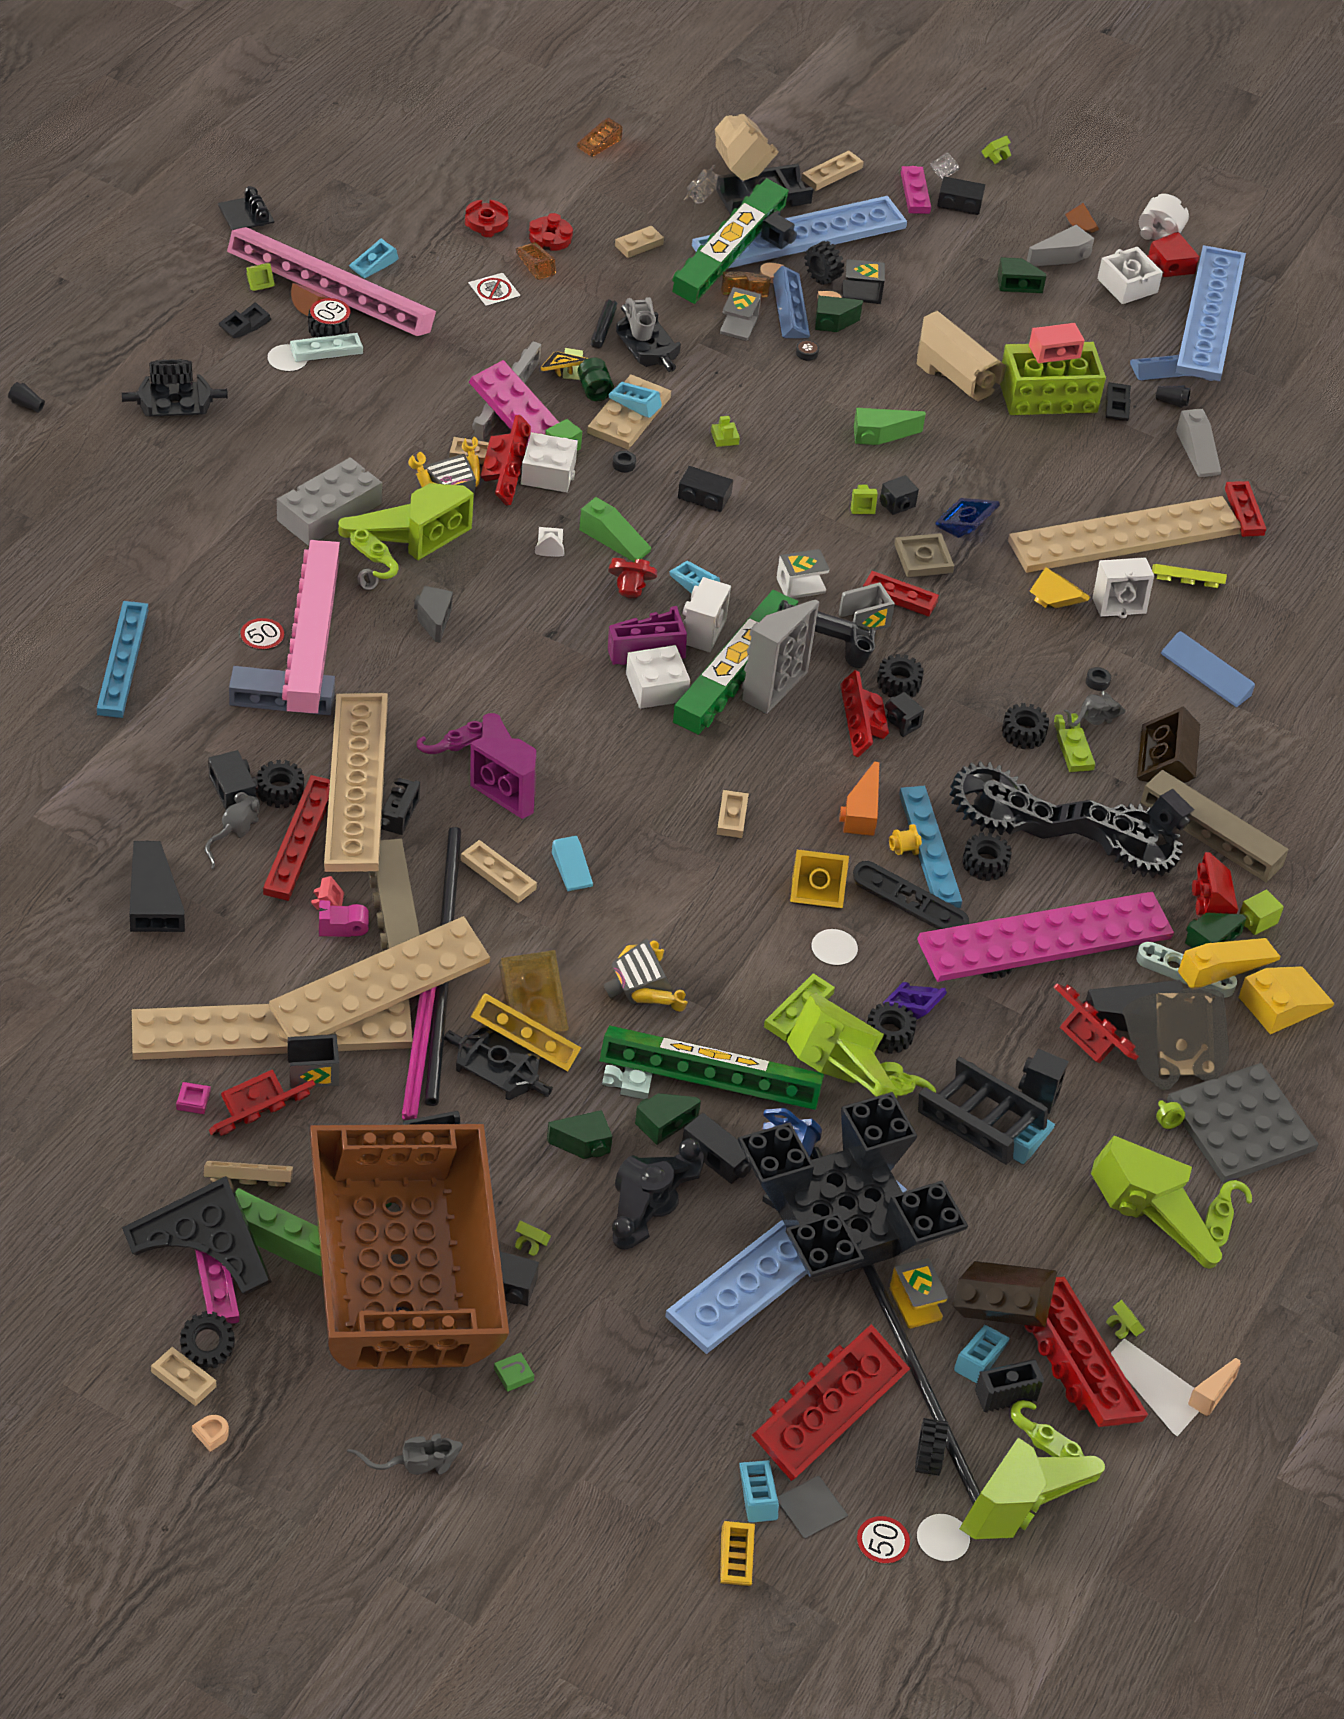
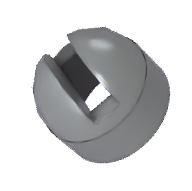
M363 569L357 576L359 585L368 590L377 586L379 578L372 574L373 570ZM365 574L370 583L366 584V581L364 579Z

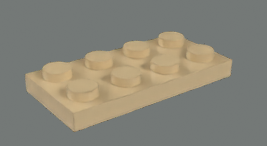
M631 374L625 380V383L660 392L661 408L651 418H648L610 399L588 425L587 429L588 434L627 450L630 449L671 398V390Z

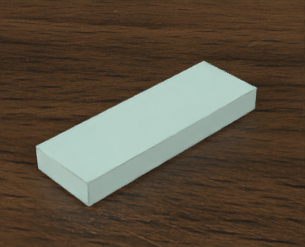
M358 333L290 341V348L295 362L363 354V346Z

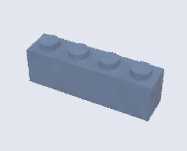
M233 666L229 685V705L287 711V701L282 700L285 671ZM323 675L318 713L311 714L331 715L335 695V676Z

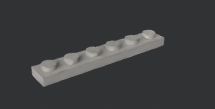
M534 341L528 349L523 350L521 359L515 362L512 370L524 383L540 362L541 344ZM487 403L484 405L481 415L479 417L476 416L472 425V429L475 430L474 437L478 441H484L500 419Z

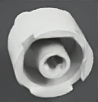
M1159 194L1158 197L1151 198L1139 218L1140 235L1146 240H1158L1175 232L1181 233L1189 219L1187 208L1184 210L1180 205L1181 201L1169 194Z

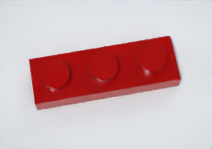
M1249 481L1226 482L1225 491L1232 511L1240 523L1242 537L1265 536L1266 526Z
M871 571L863 585L864 587L881 583L895 605L928 617L931 615L939 599L938 594L875 571Z

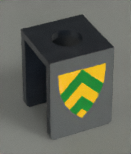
M847 259L846 280H843L842 298L863 300L864 303L881 304L885 283V263Z
M337 1034L288 1037L287 1058L290 1063V1088H295L310 1080H314L316 1084L314 1087L339 1086Z

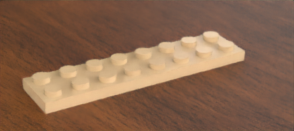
M463 916L270 1000L269 1007L287 1037L328 1035L490 963V956Z

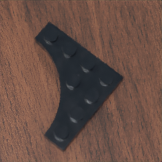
M227 1176L122 1227L131 1252L134 1255L163 1247L191 1248L206 1253L222 1263L232 1274L241 1292L245 1295L272 1283L231 1180Z

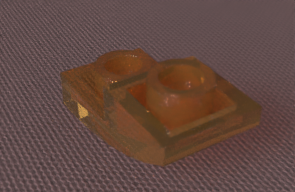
M723 272L721 291L723 295H730L733 287L759 293L761 297H768L771 279L769 276L757 273Z

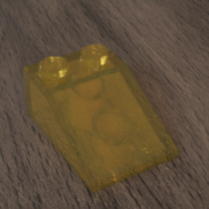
M555 950L501 958L499 969L506 1005L553 1032L568 1031L569 1027Z

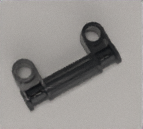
M782 600L777 612L794 607V605L788 604L786 600ZM818 611L815 632L845 641V659L847 663L855 668H863L875 649V628L870 627L868 629L856 625L854 621H848Z

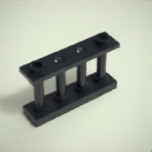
M960 1056L956 1059L955 1079L943 1090L935 1093L925 1087L919 1092L918 1112L1005 1165L1013 1159L1014 1139L1031 1123L1042 1130L1047 1127V1107ZM964 1084L977 1091L961 1106L948 1101ZM986 1097L999 1104L983 1120L970 1114ZM1009 1110L1021 1117L1005 1133L992 1127Z

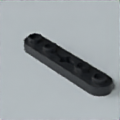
M862 861L854 867L853 877L859 887L938 930L969 924V917L963 910L874 862ZM912 894H915L916 900L919 903L911 901L908 904L905 896L910 897Z

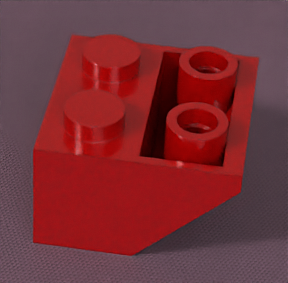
M1205 852L1202 863H1198L1197 880H1193L1192 894L1197 897L1196 914L1200 915V917L1205 913L1237 914L1238 906L1231 871L1210 852Z

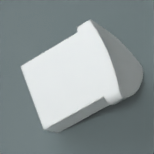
M539 527L535 554L553 557L564 556L562 544L563 529Z

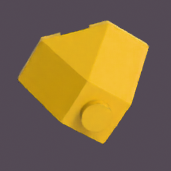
M1045 567L1030 590L1036 596L1034 600L1045 608L1048 604L1054 608H1060L1086 602L1090 599V596L1047 567Z

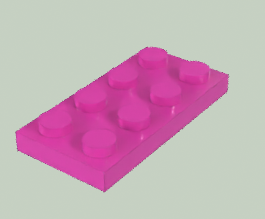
M504 360L472 376L469 381L470 385L511 430L515 415L519 414L531 426V433L545 435L546 429L559 423Z

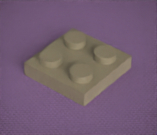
M941 533L895 538L894 545L907 577L953 573L954 564Z

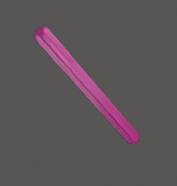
M436 987L421 993L419 996L402 1110V1119L404 1121L416 1119L418 1115Z

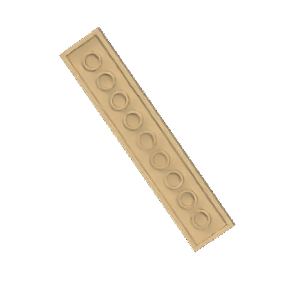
M1223 496L1011 533L1009 534L1008 542L1027 573L1044 570L1045 567L1049 569L1237 535L1241 533V526Z
M387 693L336 694L324 860L325 872L379 871L388 709Z
M409 999L330 1033L337 1034L338 1051L412 1048L413 1038ZM269 1004L132 1009L133 1060L287 1053L288 1037L270 1009Z

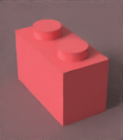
M1069 323L1032 328L1029 347L1038 363L1081 358L1085 340L1076 324Z

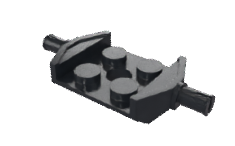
M624 304L621 307V310L626 315V304ZM654 312L656 322L652 336L646 341L637 340L632 335L627 315L617 322V334L640 364L645 367L657 364L664 365L668 372H673L676 369V365L671 360L676 359L680 353L681 343H674L658 322L659 314L657 312Z
M200 374L197 375V382L168 385L150 383V376H146L139 387V391L121 392L122 402L137 401V405H140L145 416L203 415L207 413L213 398L228 399L227 388L213 390Z
M479 1027L470 1035H465L464 1037L451 1030H448L445 1034L444 1040L459 1049L456 1062L457 1072L464 1068L504 1090L506 1092L505 1099L507 1100L529 1092L530 1089L541 1093L545 1097H549L553 1087L539 1080L540 1056L489 1027ZM499 1054L505 1057V1059L501 1061L494 1060L492 1058V1056H496Z

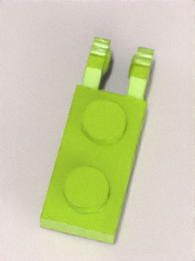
M1076 713L1071 714L1072 722H1075L1078 718ZM1061 714L1055 715L1054 723L1057 739L1069 772L1094 770L1095 761L1084 731L1080 728V723L1075 727H1071V729H1065L1063 716Z

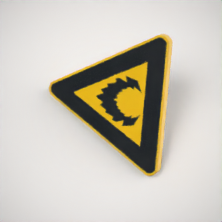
M553 352L541 366V371L555 369L556 374L560 377V368L567 367V372L572 375V366L580 365L588 358L562 352Z

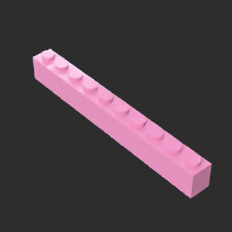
M247 227L232 230L227 252L256 265L270 263L272 272L330 298L339 299L352 308L415 336L431 332L436 314L435 310Z
M310 540L309 550L304 549L299 593L297 594V608H295L292 638L290 639L291 654H288L285 685H283L282 700L287 701V711L318 713L339 566L340 542Z

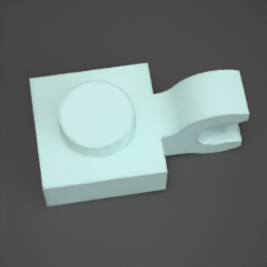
M606 1065L602 1084L608 1087L621 1088V1095L646 1099L648 1098L652 1073L625 1067V1072H622L616 1066Z

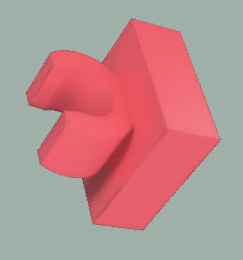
M332 876L322 878L321 886L313 892L318 899L312 900V905L319 910L320 900L330 901V906H342L344 891Z

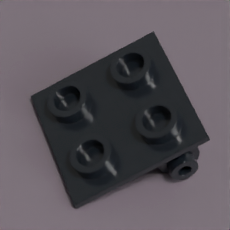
M246 187L244 198L218 203L231 230L275 223L255 187Z

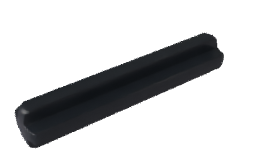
M608 299L604 304L591 338L592 347L601 348L603 346L617 309V302L615 300L611 301Z

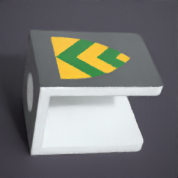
M820 549L783 554L779 558L777 581L784 595L793 599L825 594L826 588L820 574L829 573V567Z

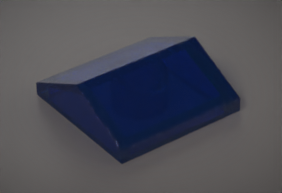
M960 498L935 522L936 526L960 538L976 530L1000 506V502Z

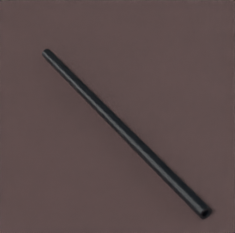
M451 827L448 830L440 926L453 921L455 915L461 829L458 827ZM449 981L436 986L425 1092V1103L429 1106H436L439 1103Z

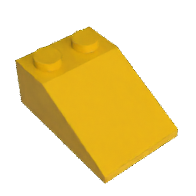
M1277 967L1260 970L1245 977L1239 994V999L1270 1035L1334 1006V1002L1303 967Z

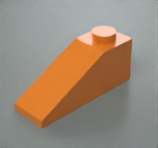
M874 762L847 796L846 807L841 806L839 822H844L843 833L874 836L878 819L879 762Z

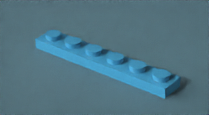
M123 601L97 705V715L123 718L148 615V603Z
M926 787L900 788L899 796L908 825L915 824L917 832L921 836L922 844L919 847L918 856L930 893L957 908H961L962 898Z

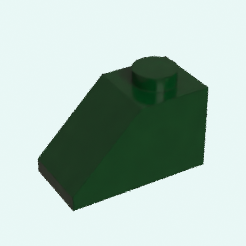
M1000 258L997 273L999 291L1043 294L1047 277L1045 272L1023 258Z
M818 295L815 330L839 332L860 321L863 300Z
M1205 913L1198 920L1196 918L1193 919L1187 926L1186 931L1188 933L1185 944L1195 948L1207 943L1234 941L1242 934L1247 917L1243 914Z
M658 1093L650 1099L646 1098L639 1103L636 1109L635 1124L658 1145L699 1116L701 1100L698 1097Z
M602 1110L548 1122L547 1141L555 1147L582 1159L602 1157L605 1154L611 1153L613 1136Z

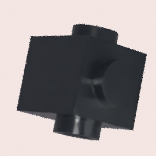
M904 475L882 483L879 501L892 515L916 507L919 489Z
M1171 789L1162 794L1147 813L1169 834L1176 829L1179 831L1183 830L1190 823L1191 820L1188 817L1195 809L1174 789Z

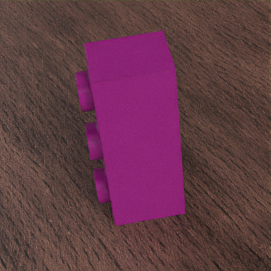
M677 606L670 607V612L660 615L657 612L650 613L649 618L640 621L634 618L609 626L608 653L613 665L627 664L628 652L676 645L681 659L686 658L687 632Z

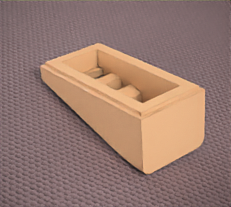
M1237 1358L1233 1359L1195 1387L1188 1404L1205 1416L1210 1415L1236 1379L1241 1361Z

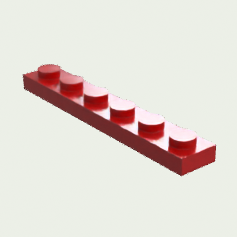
M310 776L264 884L263 895L289 901L328 808L330 779Z

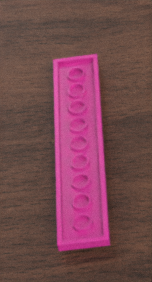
M1152 891L922 932L917 940L936 981L940 982L1141 945L1144 942L1168 940L1172 938L1174 931Z

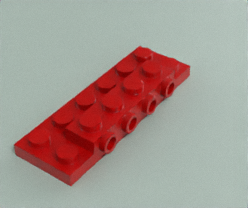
M1065 1276L1056 1277L1046 1327L1025 1325V1328L1028 1332L1034 1334L1038 1341L1040 1354L1046 1356L1052 1365L1053 1376L1056 1379H1060L1066 1388L1067 1400L1074 1403L1079 1411L1089 1410L1098 1427L1143 1422L1148 1413Z
M872 1324L865 1328L846 1347L843 1348L839 1344L827 1355L830 1361L825 1366L822 1362L817 1364L808 1373L811 1379L807 1383L801 1380L788 1391L792 1397L787 1401L781 1398L769 1409L772 1415L752 1434L754 1439L791 1481L801 1474L910 1370L908 1365Z

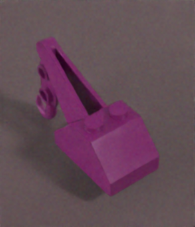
M488 713L483 716L482 723L470 721L459 729L451 730L435 745H424L425 736L417 740V748L426 754H439L446 750L460 751L463 747L471 744L470 786L521 819L534 813L536 749L520 739L511 738L498 714Z

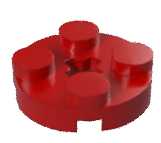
M477 200L466 207L465 225L473 231L481 233L483 237H492L494 233L503 231L509 224L508 209L498 201L490 200L489 203H482V200Z
M550 213L548 216L540 217L530 222L529 240L537 248L543 249V246L551 247L550 251L565 249L571 243L573 228L566 220L561 219L559 214Z

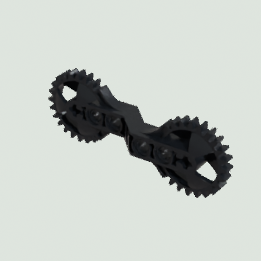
M981 761L978 762L977 766L972 762L968 767L963 766L957 772L950 785L952 790L949 795L954 797L951 803L959 805L956 812H963L965 814L962 818L963 820H972L971 827L976 824L980 825L981 832L985 828H988L989 833H994L997 830L1000 835H1003L1005 831L1009 835L1017 831H1024L1041 839L1077 833L1099 842L1108 856L1115 855L1117 857L1114 861L1115 863H1124V870L1130 867L1132 868V874H1135L1138 870L1142 877L1149 873L1152 878H1155L1157 873L1161 877L1165 872L1170 873L1180 860L1179 857L1183 852L1180 850L1183 843L1177 841L1180 838V834L1173 832L1168 834L1147 813L1151 807L1145 811L1141 804L1136 809L1132 803L1127 808L1123 804L1109 808L1092 800L1054 805L1033 796L1025 783L1017 784L1016 781L1019 777L1011 778L1009 776L1010 770L1002 772L1001 765H998L995 769L991 762L985 767ZM970 793L977 794L974 805H970L965 795ZM1159 834L1163 836L1166 844L1157 846L1156 842Z

